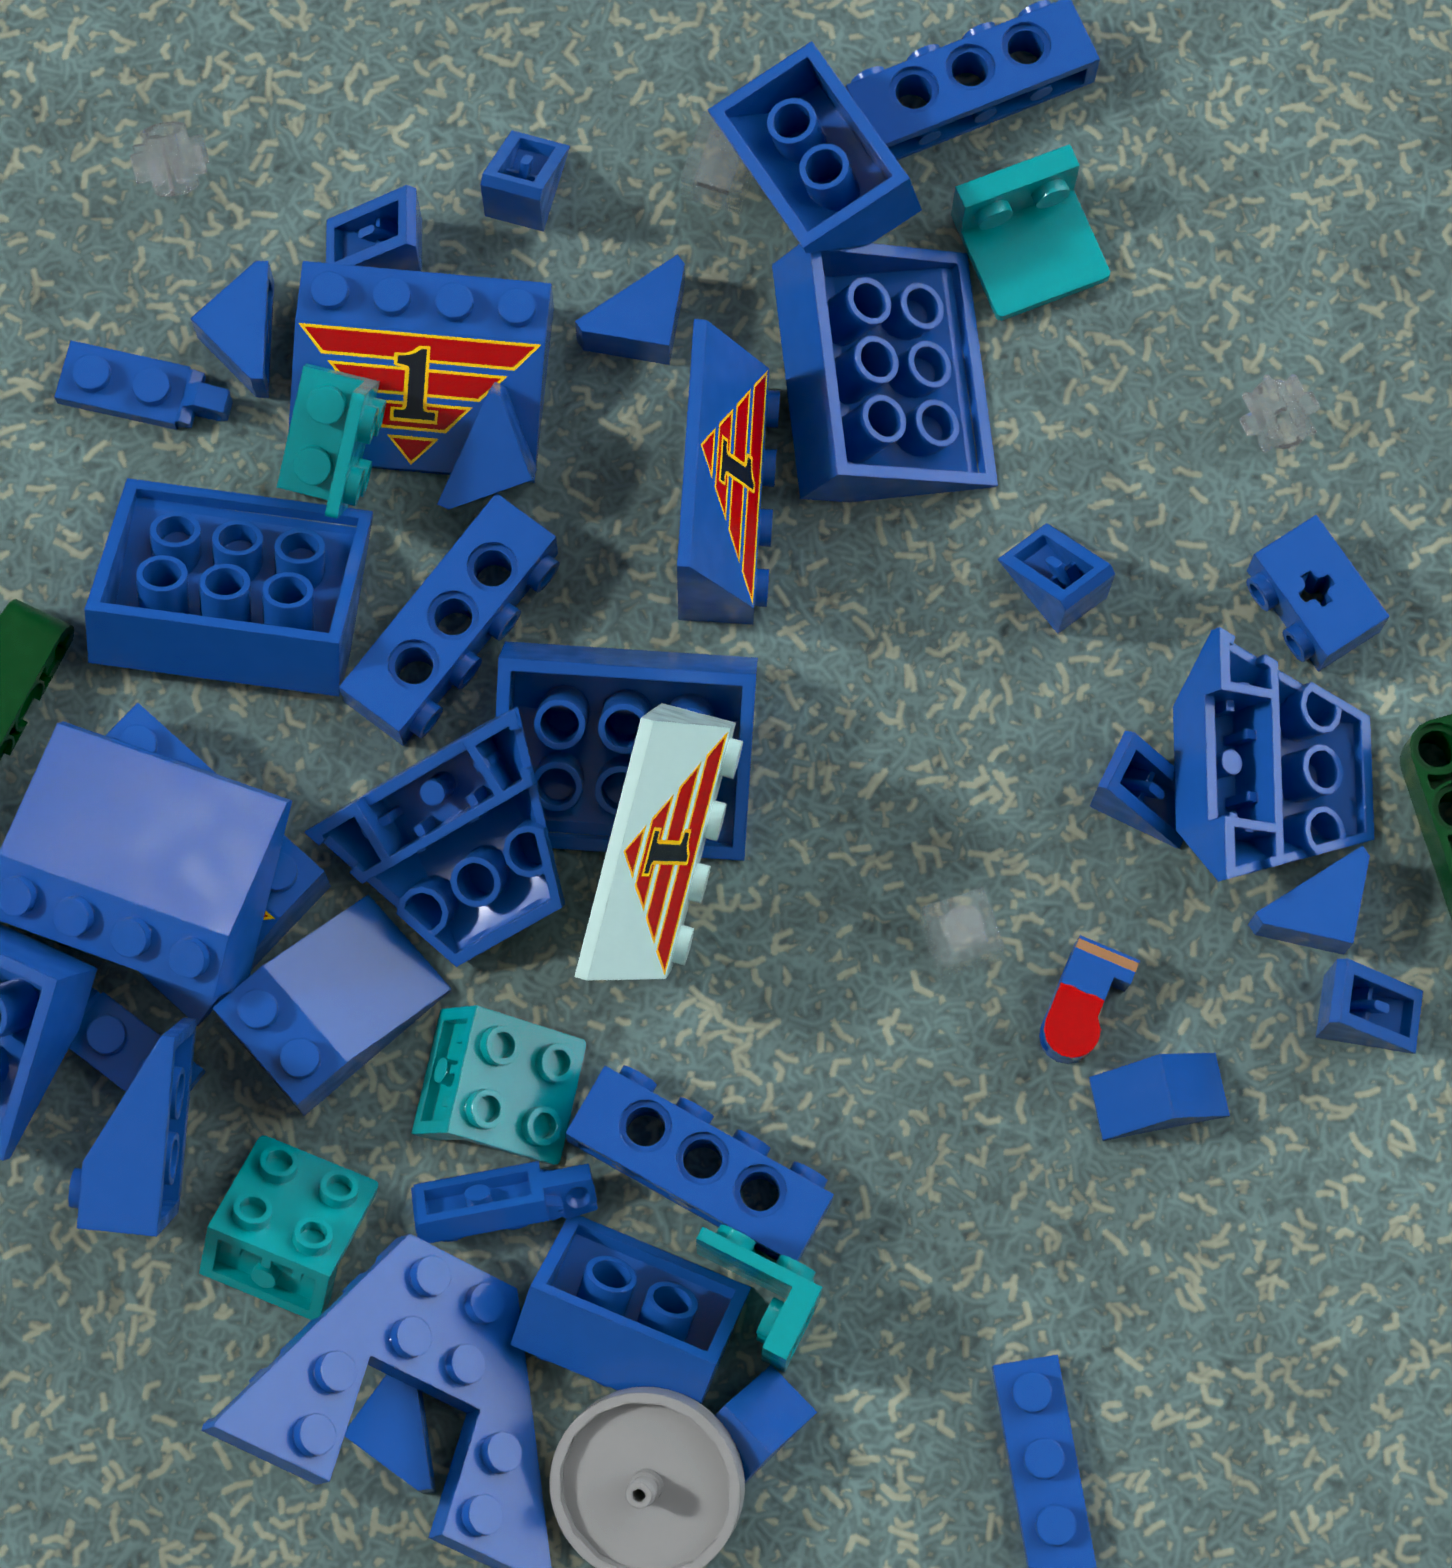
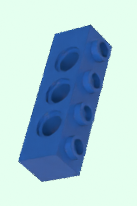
M1042 0L1023 9L1018 17L999 25H995L993 22L977 25L970 29L961 40L943 47H940L938 44L924 46L913 52L907 58V61L884 69L882 66L868 68L857 74L845 88L896 160H899L1095 82L1100 58L1072 0H1059L1052 4L1049 0ZM1017 51H1026L1033 54L1038 61L1031 64H1021L1016 62L1010 54ZM961 73H972L978 76L982 83L976 86H965L957 82L954 77ZM906 95H917L923 98L927 104L913 109L905 107L898 99Z
M495 493L339 686L343 701L402 746L407 743L413 734L423 738L440 718L443 707L438 705V703L451 686L454 685L458 689L464 688L478 671L482 659L477 654L488 640L494 637L500 641L514 627L521 614V610L516 605L530 588L537 593L540 592L555 575L560 565V562L555 559L558 554L556 536L502 496ZM491 565L503 566L511 572L507 581L493 587L480 583L477 577L484 568ZM452 613L465 614L472 620L469 628L458 635L445 634L439 630L438 626L444 617ZM414 661L428 663L433 668L429 678L419 684H409L399 678L404 666Z
M624 1065L619 1073L607 1066L603 1067L565 1133L568 1143L719 1228L720 1224L745 1234L756 1242L755 1249L769 1257L778 1260L781 1254L796 1261L800 1260L833 1200L834 1194L824 1189L828 1182L824 1176L796 1161L788 1169L770 1159L767 1155L771 1148L745 1131L737 1129L733 1137L710 1125L714 1118L710 1112L688 1099L680 1097L676 1105L658 1096L653 1093L657 1084L646 1075L631 1067ZM649 1115L661 1121L665 1132L656 1144L640 1146L628 1137V1127L637 1117ZM699 1147L714 1150L722 1161L719 1171L712 1177L704 1179L696 1178L689 1174L683 1163L690 1151ZM755 1179H764L772 1183L779 1195L776 1204L765 1211L752 1210L746 1206L740 1193L748 1182Z

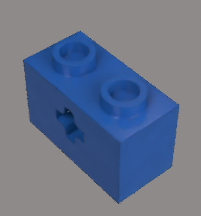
M1317 515L1256 552L1246 570L1251 576L1247 579L1246 583L1253 599L1263 610L1269 611L1272 608L1275 610L1287 627L1282 633L1290 651L1301 662L1310 659L1318 672L1380 633L1390 617ZM1305 589L1309 594L1320 591L1324 595L1321 604L1315 599L1305 603L1300 597L1303 590Z

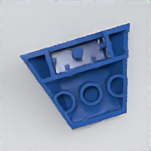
M1221 627L1211 630L1173 705L1176 831L1218 882L1375 840L1370 716L1313 682L1303 685L1278 670V661L1264 654L1256 657L1234 644L1235 636Z
M518 706L478 726L384 781L304 832L318 845L324 843L352 868L349 873L363 884L367 881L397 908L396 914L456 967L565 905Z

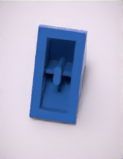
M512 130L482 173L480 186L485 216L544 232L570 146Z
M405 185L327 219L326 263L422 272V217L416 188Z
M677 254L576 320V338L584 351L670 365L685 287V264Z
M255 261L190 318L197 338L255 397L269 398L274 279L268 261Z
M494 382L488 391L437 505L449 510L533 479L537 468L505 386Z
M1048 523L998 558V561L1057 634L1105 600L1115 576L1111 564Z
M1125 731L1089 807L1180 849L1183 838L1176 831L1174 766L1135 732Z
M1362 845L1257 911L1248 923V926L1257 936L1344 955L1354 942L1370 855Z
M1348 958L1337 959L1324 974L1316 1038L1416 1054L1423 991Z
M1216 1053L1158 1054L1089 1077L1102 1141L1230 1116Z
M770 1365L726 1403L715 1416L727 1429L737 1447L746 1483L817 1411Z
M386 1374L347 1427L345 1437L422 1494L436 1492L423 1392Z

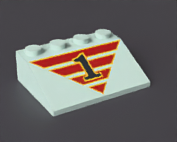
M664 703L659 704L641 717L574 977L587 981L666 979L672 970L673 963L685 965L694 934V928L684 925L690 901L701 904L711 868L709 865L700 863L706 839L718 840L727 807L726 803L716 801L722 776L734 778L743 746V741L732 738L736 726L735 722Z

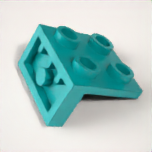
M1070 144L955 186L951 217L997 320H1006L1109 280L1110 269L1074 191L1080 165Z
M308 363L303 366L277 488L328 500L325 516L338 519L350 505H357L359 497L365 496L372 470V461L363 459L365 445H370L373 436L378 437L385 413L386 400L376 398L380 381Z
M478 1005L440 1009L411 1134L437 1141L467 1140L530 1160L539 1161L540 1163L558 1164L562 1156L566 1138L565 1133L568 1129L585 1054V1040Z
M266 1135L260 1136L207 1227L199 1274L307 1319L318 1318L328 1307L338 1265L374 1200L378 1189V1182Z
M720 1224L716 1233L702 1227L696 1238L698 1255L786 1299L783 1302L773 1297L756 1331L758 1334L756 1340L764 1344L761 1360L785 1372L821 1299L823 1287L814 1283L813 1279L816 1272L785 1255L780 1254L777 1262L774 1263L756 1254V1251L753 1249L756 1242L753 1239L726 1225Z

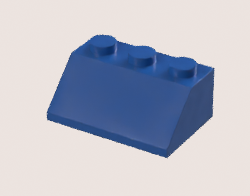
M812 41L708 109L714 122L805 253L870 245L922 211L909 176Z
M579 1215L566 1219L530 1285L510 1345L533 1354L541 1360L552 1362L592 1379L605 1387H611L615 1390L643 1386L659 1387L679 1392L703 1404L751 1287Z

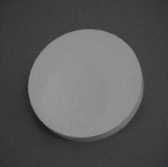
M645 1386L631 1387L618 1390L598 1399L587 1407L565 1431L558 1443L551 1464L550 1496L556 1520L571 1546L595 1568H702L719 1553L736 1528L744 1503V1470L740 1454L731 1435L720 1420L702 1404L684 1394L669 1389Z

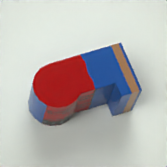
M1079 936L1072 948L1041 1024L1039 1039L1041 1047L1047 1056L1056 1062L1071 1064L1081 1061L1090 1054L1099 1041L1101 1028L1098 1016L1110 986L1125 992L1131 985L1140 960L1084 936Z

